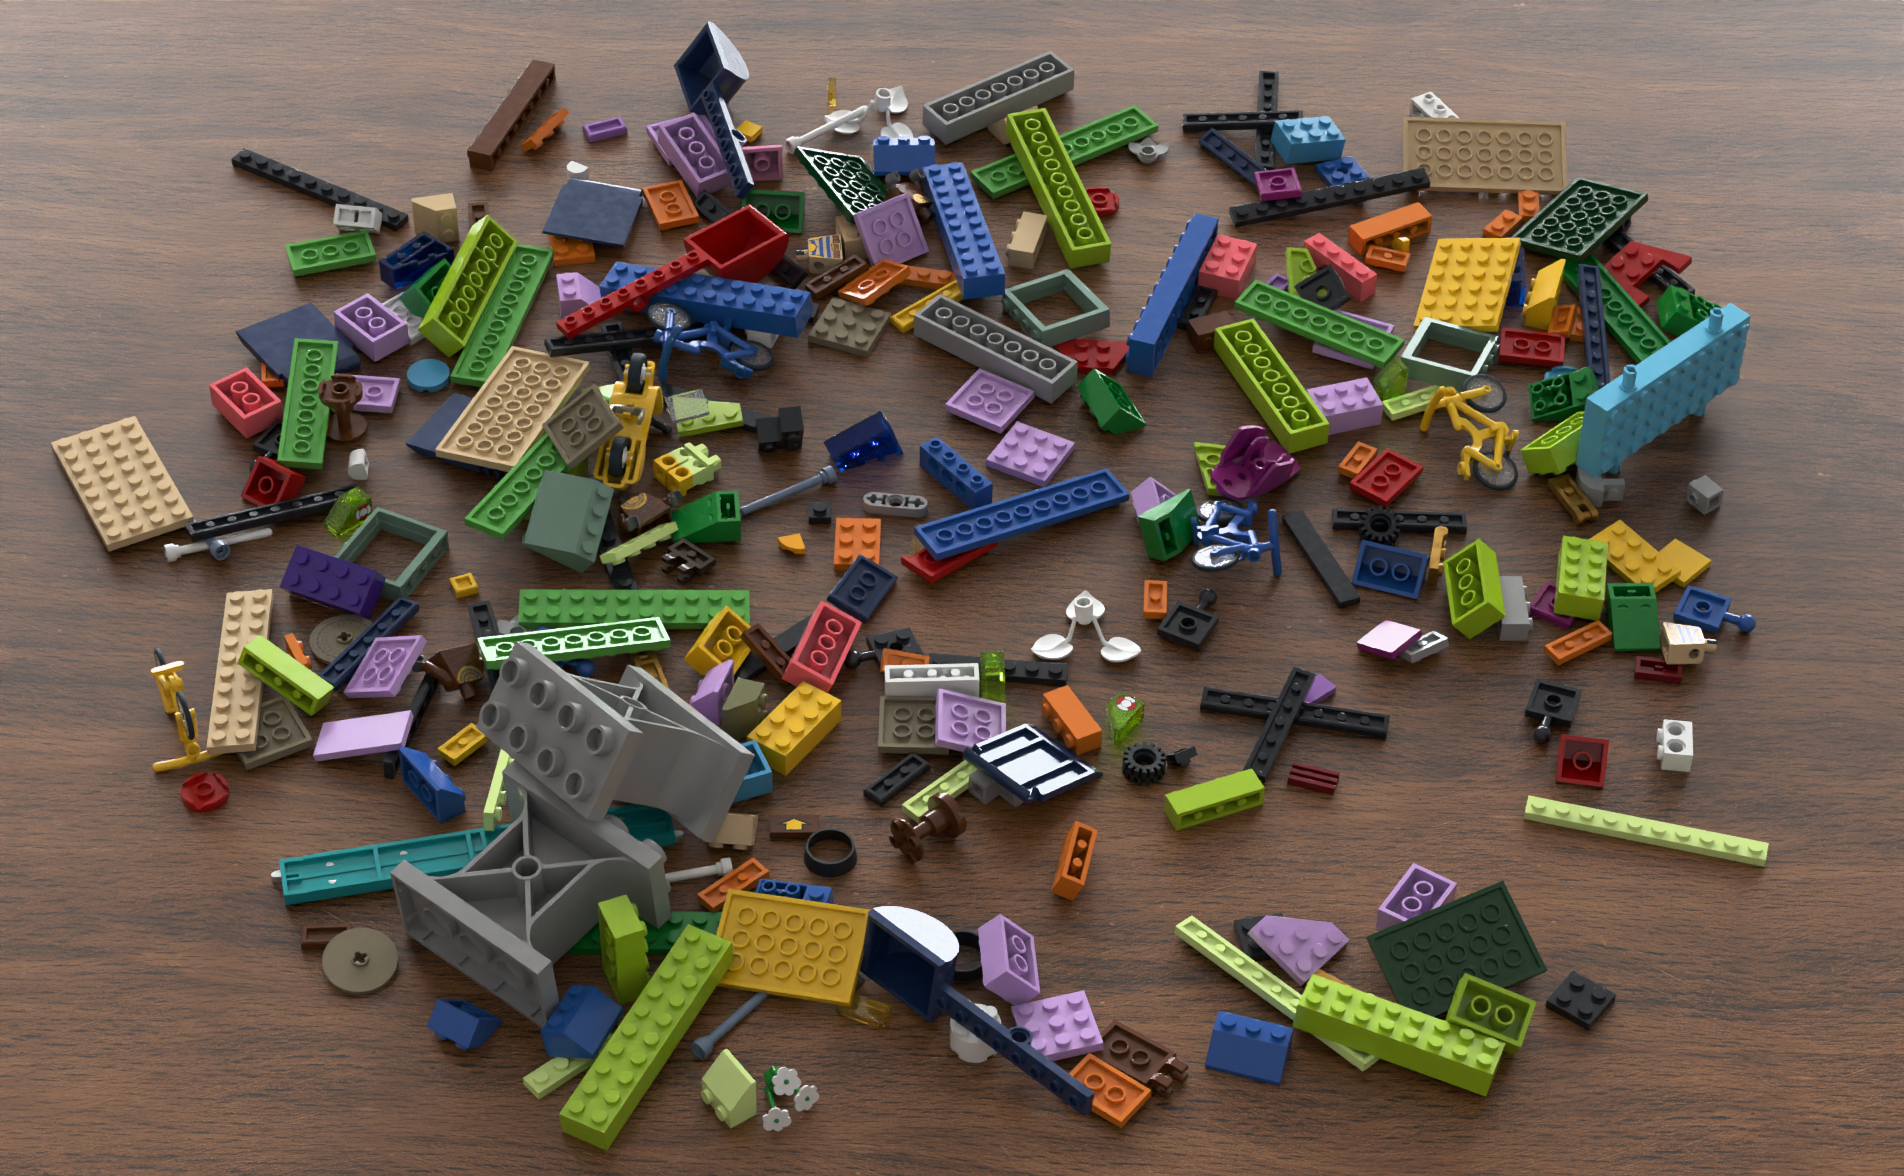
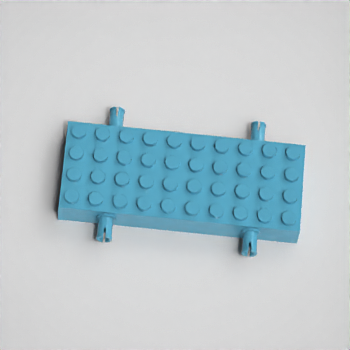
M1731 303L1722 309L1713 308L1710 310V317L1636 366L1626 365L1621 376L1587 397L1575 465L1595 478L1607 471L1617 474L1620 472L1621 462L1630 454L1636 453L1643 445L1650 443L1661 433H1665L1674 424L1680 423L1689 414L1696 416L1705 414L1706 404L1711 399L1721 395L1724 390L1734 386L1739 381V371L1743 363L1742 357L1746 347L1747 333L1750 329L1751 315Z

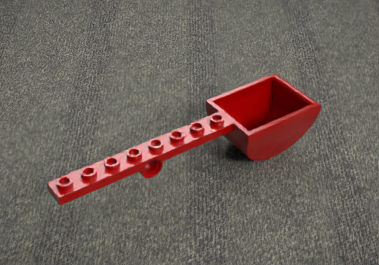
M747 205L684 238L687 254L557 321V329L570 339L627 308L634 313H639L648 305V297L701 269H704L712 277L757 283L779 263L788 247L789 235L752 205Z

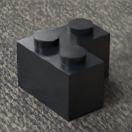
M801 406L779 408L778 417L756 419L755 432L758 451L771 453L777 449L791 451L802 447L804 427Z

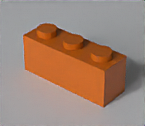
M1068 685L1043 694L1042 714L1051 721L1055 732L1060 733L1068 748H1071L1076 755H1080L1101 747L1102 729Z
M1075 821L1064 838L1051 889L1052 893L1074 901L1085 884L1098 832L1097 829Z

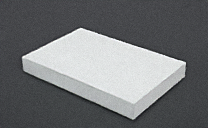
M401 292L382 304L407 323L409 344L413 345L425 338L418 331L423 318L412 315L399 299L404 293Z

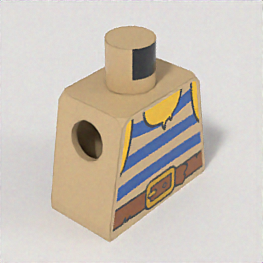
M841 234L809 238L807 250H796V262H809V272L815 274H822L843 262Z
M1667 622L1662 624L1660 646L1666 664H1700L1703 662L1704 652H1716V639H1704L1701 628Z

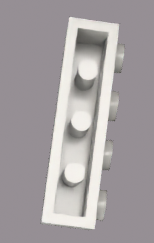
M1432 92L1411 98L1410 115L1412 117L1459 118Z
M978 663L885 665V696L936 697V693L940 688L979 697Z

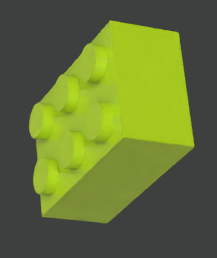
M1465 973L1458 982L1445 1021L1505 1042L1504 1051L1515 1055L1522 1046L1536 1001Z

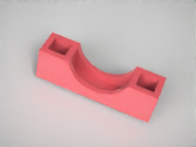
M1320 233L1304 241V248L1308 249L1317 268L1316 271L1331 264L1332 268L1341 277L1347 293L1359 302L1375 294L1377 274Z

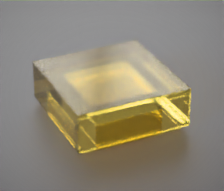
M836 78L828 79L829 106H836Z

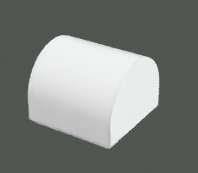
M571 161L567 165L568 180L570 177L589 180L588 167Z
M364 449L354 450L349 456L348 475L355 480H367L369 462Z

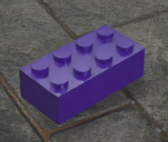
M296 545L279 587L291 595L370 620L386 578L375 570Z

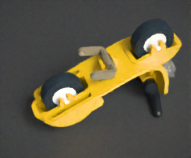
M634 353L632 355L630 364L625 365L623 372L624 382L616 381L614 384L609 405L624 428L599 447L595 465V479L603 481V484L614 490L623 491L630 485H635L639 482L645 463L646 440L650 426L666 434L672 433V427L653 417V415H658L663 410L662 389L660 386H652L655 363L647 361V356L642 353Z

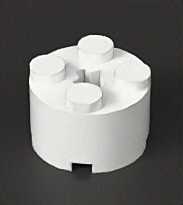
M975 1004L1001 1023L995 1007ZM951 1018L950 1047L952 1051L954 1050L958 1054L960 1059L971 1063H980L986 1061L987 1057L992 1054L996 1055L998 1053Z

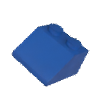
M438 999L427 1028L435 1031L434 1035L444 1040L451 1039L455 1041L456 1047L469 1050L470 1048H480L501 1025L503 1019L463 999Z

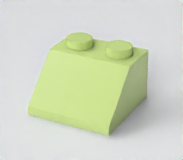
M728 1049L723 1050L703 1076L700 1093L704 1102L707 1105L710 1104L715 1109L719 1120L725 1121L730 1128H733L757 1115L756 1081Z

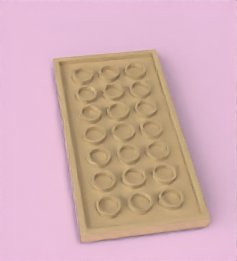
M1403 117V172L1424 167L1430 180V188L1418 191L1518 194V191L1532 190L1539 191V195H1558L1567 187L1565 122Z
M512 346L435 449L436 457L509 472L542 438L546 432L542 424L564 407L591 369L590 362L563 356L550 357L549 353Z
M135 416L51 442L54 454L108 552L185 527L186 523L194 521L192 513Z

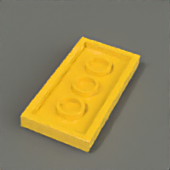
M1618 520L1589 539L1608 543L1607 565L1628 583H1653L1656 593L1681 575L1679 568L1621 520Z

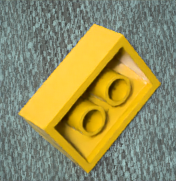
M1560 259L1539 270L1536 279L1532 278L1530 291H1528L1526 304H1524L1522 317H1525L1524 326L1544 330L1549 329L1552 315L1561 293L1566 259Z
M726 605L711 619L683 660L701 675H706L708 670L727 660H734L735 674L751 651L740 638L741 634L751 626Z

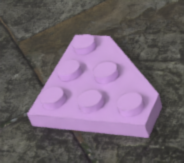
M1268 915L1248 932V935L1300 986L1305 984L1312 974L1321 969L1349 942V939L1332 922Z

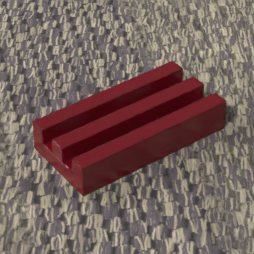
M1636 656L1634 678L1681 684L1683 664H1666L1665 659Z
M1294 761L1287 784L1334 795L1340 772Z

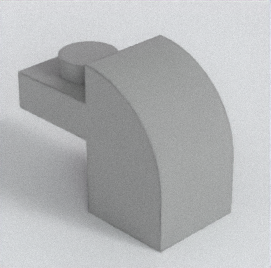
M1577 467L1575 483L1595 507H1602L1603 501L1623 500L1624 479H1602L1601 475L1595 478L1580 467Z
M976 770L969 775V792L985 805L998 795L1015 807L1023 803L1021 799L980 770Z

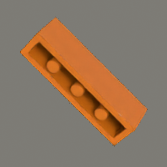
M1417 202L1350 225L1348 243L1362 256L1367 254L1370 245L1385 248L1391 246L1396 238L1407 237L1411 239L1430 232L1432 215Z

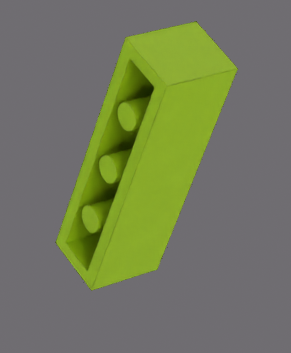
M261 635L243 647L237 663L311 716L328 704L334 689L331 684Z
M1248 769L1166 794L1164 812L1177 831L1262 805L1265 788L1253 769Z

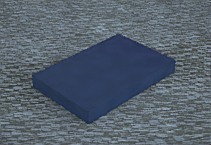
M859 554L828 595L826 601L865 624L894 586L898 577Z

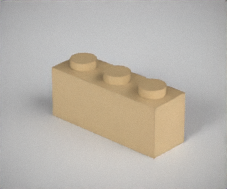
M1023 211L1021 219H1017L1016 232H1012L1011 244H1008L1006 247V256L1009 257L1008 265L1033 269L1047 233L1048 215Z

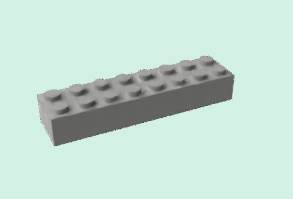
M1052 51L1046 52L924 104L922 125L943 143H951L1006 118L1007 114L1024 111L1073 90L1075 70Z
M939 294L914 315L915 336L987 372L1035 391V396L1051 404L1077 381L1078 361L944 295Z

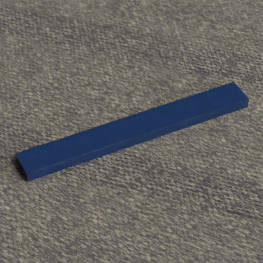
M1578 264L1577 277L1586 367H1590L1597 378L1600 390L1610 383L1599 266Z

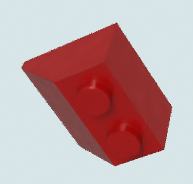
M258 456L240 496L257 506L297 498L306 477L278 464L273 459Z
M1560 734L1556 781L1604 787L1609 740Z

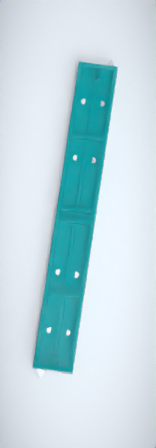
M640 804L608 808L604 817L606 818L609 814L618 817L628 828L629 834L641 843L645 839H650L661 847L676 844L684 839L683 831H674L671 815L659 808ZM511 824L495 826L494 831L478 828L304 855L303 857L279 859L280 870L273 872L271 879L272 882H282L285 905L393 889L390 872L403 860H406L428 876L442 877L452 875L469 864Z

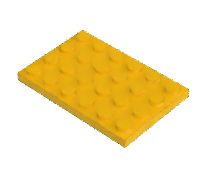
M1520 238L1438 239L1414 322L1415 332L1424 317L1481 332H1498L1521 246Z
M728 889L716 936L732 942L734 961L717 986L851 1007L864 955V937L868 912L870 910Z

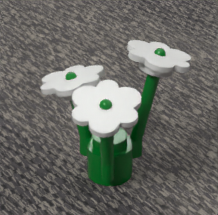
M772 1066L764 1074V1082L766 1083L764 1091L767 1094L770 1105L768 1114L762 1117L764 1129L767 1131L774 1129L778 1132L783 1127L791 1124L788 1110H780L776 1107L773 1093L777 1095L785 1093L790 1096L795 1092L797 1094L794 1098L796 1102L795 1109L802 1111L804 1109L809 1110L812 1104L819 1099V1094L816 1092L817 1087L814 1085L811 1087L804 1085L799 1089L801 1080L797 1077L795 1069L789 1070L786 1067L777 1068Z

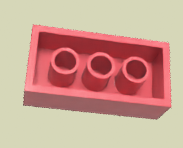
M821 600L808 622L782 679L796 687L804 681L828 693L834 684L862 622Z

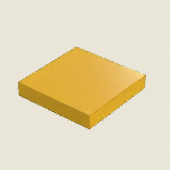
M1676 538L1659 551L1681 570V575L1676 577V580L1673 582L1683 588L1711 566V559Z

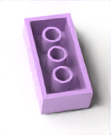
M695 113L659 126L657 142L697 198L704 190L711 194L732 185L719 146Z

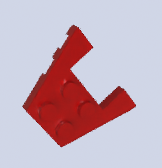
M1630 241L1604 267L1642 309L1650 302L1648 295L1638 290L1637 287L1662 265L1681 274L1692 263V257Z

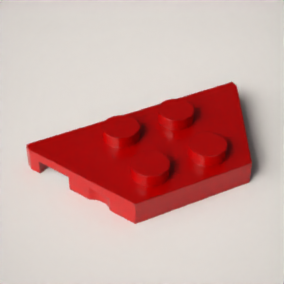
M1072 339L1052 346L1059 353L1078 361L1077 373L1089 374L1095 368L1105 375H1114L1118 370V366L1122 365L1126 360V354L1129 350V346L1126 345L1127 341Z

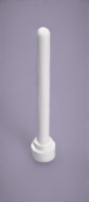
M862 106L801 137L792 136L786 139L785 147L790 154H794L797 146L802 147L803 144L862 116L868 107Z
M265 528L215 540H222L227 545L269 537L273 534V531L270 528ZM205 541L183 546L174 545L173 543L164 545V553L168 563L177 561V558H181V555L210 549V546Z
M722 858L719 862H716V865L665 873V877L669 883L718 874V877H724L733 871L731 858Z

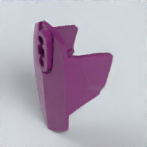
M1249 425L1239 427L1221 453L1220 462L1211 471L1210 475L1211 482L1213 481L1216 484L1215 489L1218 494L1234 500H1245L1273 490L1296 475L1301 468L1298 462L1282 446L1275 442L1267 444L1269 437H1264L1266 431L1264 427Z

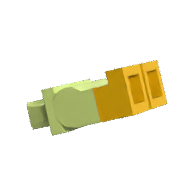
M689 442L684 445V448H678L654 459V477L671 492L680 490L684 497L686 496V490L714 480V472L721 468V459L717 455L708 458L709 451L704 444L694 446Z

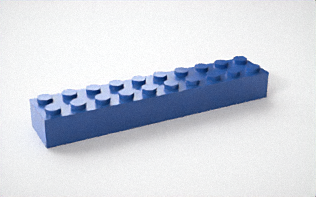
M952 162L944 165L933 164L923 167L925 172L923 189L925 195L932 201L930 209L934 213V220L963 300L1005 295V272L963 162Z
M1195 213L1192 220L1187 221L1185 233L1182 232L1180 235L1179 245H1175L1173 256L1167 260L1166 270H1162L1160 281L1154 285L1153 295H1149L1146 308L1143 307L1141 310L1140 320H1136L1133 333L1128 335L1126 343L1129 346L1126 354L1128 372L1153 377L1177 329V323L1198 286L1199 270L1218 234V218Z
M615 262L599 286L601 298L658 268ZM691 274L648 297V305L643 311L639 312L647 314L649 307L653 304L666 302L678 305L687 311L691 321L702 323L716 321L718 325L722 326L725 318L729 316L733 319V328L798 338L813 314L811 292L711 277L702 274ZM657 308L652 311V315L666 317V312L669 308ZM675 312L674 318L686 320L681 313Z

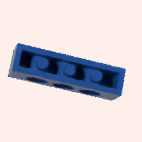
M935 437L920 445V466L970 509L992 503L993 483L940 438Z

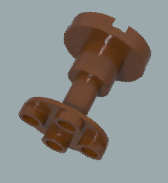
M350 374L332 375L330 380L325 382L324 379L318 386L320 401L325 406L332 408V411L335 413L329 417L326 439L330 442L357 443L367 430V422L364 417L352 412L354 405L363 397L362 383L356 381V377Z
M937 792L929 797L927 803L929 812L921 817V823L915 827H912L901 818L892 820V835L889 836L890 843L894 848L900 849L910 864L923 859L924 848L921 840L926 836L935 837L943 833L947 837L956 838L966 831L965 817L961 819L958 813L961 808L948 793L943 792L939 794Z

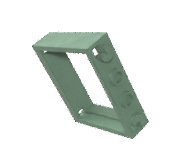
M1069 269L1005 289V295H1002L1001 303L1003 304L1004 311L1033 340L1047 347L1110 327V309ZM1065 291L1086 313L1044 326L1023 304Z
M1424 317L1401 356L1398 375L1437 386L1454 387L1456 391L1462 392L1463 384L1467 378L1477 374L1487 375L1488 368L1492 367L1494 357H1497L1498 350L1500 349V345H1497L1498 336ZM1428 339L1481 353L1471 372L1418 358ZM1482 380L1471 381L1467 385V391L1480 387Z
M377 507L370 516H367L360 528L355 530L354 535L348 542L343 544L342 549L337 555L333 557L353 563L381 529L425 544V547L395 582L388 579L385 580L379 595L396 601L400 596L408 598L448 550V532Z

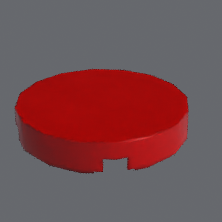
M1099 186L1086 189L1098 217H1108L1117 212L1120 198L1116 192H1110L1109 188Z
M200 772L190 776L184 781L180 791L184 806L196 812H210L220 808L229 798V785L226 779L220 774L213 773L214 775L207 774V772Z

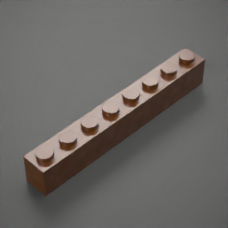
M533 59L525 67L523 74L517 78L516 84L509 90L506 98L501 101L497 111L493 112L492 118L485 124L482 132L477 135L473 145L469 146L467 157L469 158L470 167L491 172L494 170L555 82V64Z

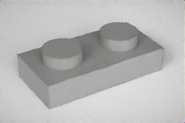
M1436 631L1429 632L1398 656L1411 663L1419 662L1421 659L1431 654H1436L1448 647V638Z

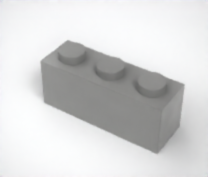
M1499 576L1506 614L1504 618L1497 622L1500 641H1527L1528 632L1533 629V619L1528 616L1530 615V602H1526L1527 586H1523L1522 576Z

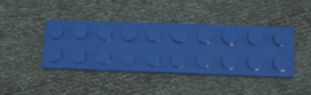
M1105 468L914 527V535L937 561L1129 501L1130 494L1113 474Z

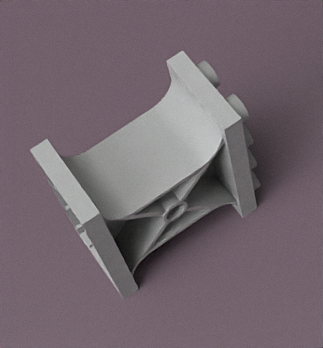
M519 641L515 642L509 657L503 661L497 683L489 700L480 710L479 722L476 726L480 732L587 820L602 822L612 800L665 810L698 838L709 841L715 840L755 756L640 667L627 665L619 684L585 678L565 672L531 644Z
M514 760L502 771L512 824L462 870L452 875L442 877L428 876L406 860H403L390 874L404 932L543 1029L560 1003L553 964L599 922L598 903L627 894L630 902L636 904L639 917L659 929L671 917L668 897L671 886L665 877L664 863L667 860L666 855L656 842L645 839L641 843L632 837L626 825L612 814H609L602 822L587 820Z

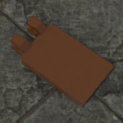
M1115 1019L1100 1033L1104 1050L1091 1053L1147 1088H1153L1157 1095L1166 1099L1173 1094V1089L1170 1088L1173 1085V1080L1165 1076L1167 1073H1169L1172 1079L1181 1083L1188 1078V1073L1185 1072L1188 1069V1065L1176 1058L1175 1051Z

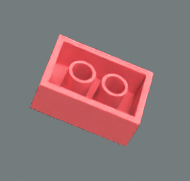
M1217 234L1199 270L1198 285L1218 290L1217 296L1237 300L1256 263L1257 243Z
M247 367L209 385L212 405L246 439L268 429L276 419L283 421L281 400Z

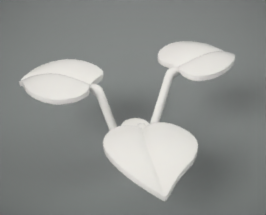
M903 87L879 88L876 91L875 100H871L869 107L860 119L856 118L833 129L838 133L847 135L858 132V124L864 121L874 106L878 112L886 111L888 127L881 129L880 136H888L889 138L908 136L913 138L911 130L905 124L898 122L892 125L890 122V112L895 114L902 113L908 107ZM838 110L825 115L824 118L826 123H829L852 111Z
M1085 590L1070 603L1066 610L1067 617L1072 620L1068 637L1064 639L1063 636L1057 634L1045 635L1035 642L1031 651L1038 657L1048 660H1058L1067 657L1073 651V646L1069 642L1072 639L1077 621L1082 625H1087L1093 621L1100 641L1105 646L1101 649V655L1107 661L1118 663L1130 660L1141 653V649L1134 642L1126 638L1114 637L1109 642L1104 639L1097 619L1105 612L1104 605Z

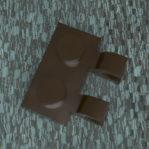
M684 538L668 547L667 554L661 556V560L666 563L661 567V571L667 575L674 570L678 562L682 564L677 567V571L682 573V575L677 577V581L682 585L688 583L694 573L701 576L716 566V559Z

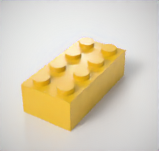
M803 681L747 736V742L756 740L769 767L786 776L842 720L841 700Z

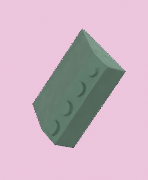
M549 470L543 471L523 545L583 573L595 562L614 489L594 479Z

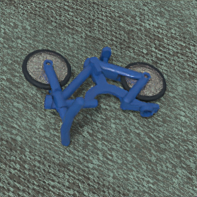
M661 302L653 304L647 311L649 321L658 328L653 341L656 343L661 342L663 346L658 377L661 383L667 380L668 361L672 348L694 355L700 354L701 349L715 351L722 357L720 361L721 368L734 371V375L739 379L744 377L750 379L753 370H767L774 364V355L768 347L757 341L742 340L730 333L733 319L729 316L725 318L722 327L716 321H710L703 328L686 331L691 326V317L680 306ZM706 336L707 341H692L689 344L682 342V340Z
M1215 498L1207 500L1197 507L1198 518L1206 523L1204 526H1198L1197 517H1192L1194 546L1199 545V542L1205 546L1192 555L1191 562L1195 568L1206 572L1223 571L1233 567L1239 561L1246 560V557L1250 562H1258L1263 552L1271 550L1273 573L1276 576L1282 574L1277 513L1274 509L1268 511L1270 541L1258 543L1254 530L1245 532L1238 530L1239 525L1245 527L1252 525L1253 515H1258L1257 502L1249 500L1248 508L1244 510L1242 504L1237 500ZM1230 522L1228 527L1219 529L1220 524ZM1231 535L1234 538L1240 540L1241 542L1225 538L1223 536Z

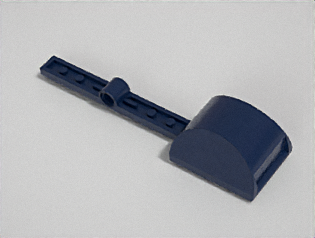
M708 21L674 64V68L689 111L697 115H708L735 195L743 200L754 186L741 148L747 140L739 130L734 128L727 105L749 78V71L732 42L714 23Z
M883 906L873 908L868 912L864 937V955L860 971L929 1023L937 1019L944 1012L1032 1077V1079L1070 1105L1071 1108L1083 1116L1091 1112L1095 1092L1031 1046L1033 1035L1030 1030L1021 1026H1014L1010 1029L1006 1028L952 988L959 943L947 926L925 913L904 907Z

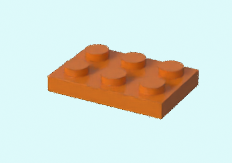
M682 180L642 187L643 196L659 230L699 223V215Z
M549 235L550 247L555 252L553 255L554 266L595 262L593 242Z
M882 259L840 289L838 293L841 299L868 306L874 303L875 299L881 295L888 293L893 286L903 282L912 272L907 265Z
M836 518L834 571H847L859 554L879 565L881 519Z
M1088 1053L1069 1073L1095 1092L1091 1111L1119 1128H1122L1151 1097V1089L1091 1053Z

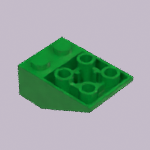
M1670 285L1656 301L1661 329L1679 337L1710 317L1711 309L1716 307L1722 309L1716 303L1708 302L1701 296H1695L1685 289Z
M1590 367L1529 384L1528 391L1532 420L1564 421L1576 412L1585 411L1587 397L1599 390L1598 380Z
M1191 489L1185 490L1138 516L1148 557L1166 561L1181 553L1192 541V517H1197L1198 526H1200Z
M738 490L717 491L673 510L672 522H676L678 530L673 532L674 544L682 538L690 543L741 541Z
M1607 583L1604 606L1609 629L1613 633L1612 643L1614 651H1660L1657 599L1653 583Z

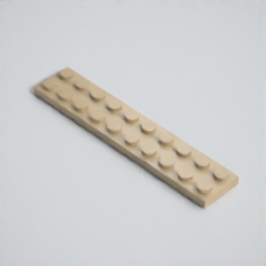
M273 589L236 591L226 595L206 746L208 755L256 751L264 682L237 663L243 647L256 637L261 635L269 641L274 600Z

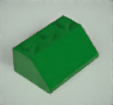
M751 189L742 200V208L752 205L784 232L799 234L803 232L806 194L804 192Z
M445 258L428 269L399 297L412 315L424 318L451 267Z
M1094 368L1077 385L1081 392V399L1089 405V412L1098 419L1097 424L1102 430H1109L1114 434L1143 428L1147 425L1122 385Z

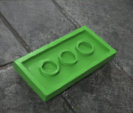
M367 230L285 245L294 277L376 261V254Z

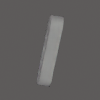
M869 492L863 497V508L871 514L920 518L927 514L928 502L921 496ZM899 503L901 505L898 507H893L890 504Z

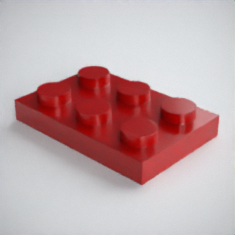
M1502 328L1499 361L1551 368L1563 366L1566 334Z
M1386 448L1350 482L1349 489L1386 508L1423 473V466Z

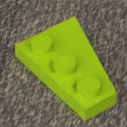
M1287 247L1285 256L1288 293L1300 297L1294 285L1315 274L1317 268L1308 249ZM1325 289L1319 290L1317 296L1324 297L1327 294Z
M673 398L679 437L744 426L740 403Z
M1194 442V451L1207 494L1222 496L1217 493L1215 489L1216 484L1213 481L1211 482L1210 473L1220 462V456L1225 445Z

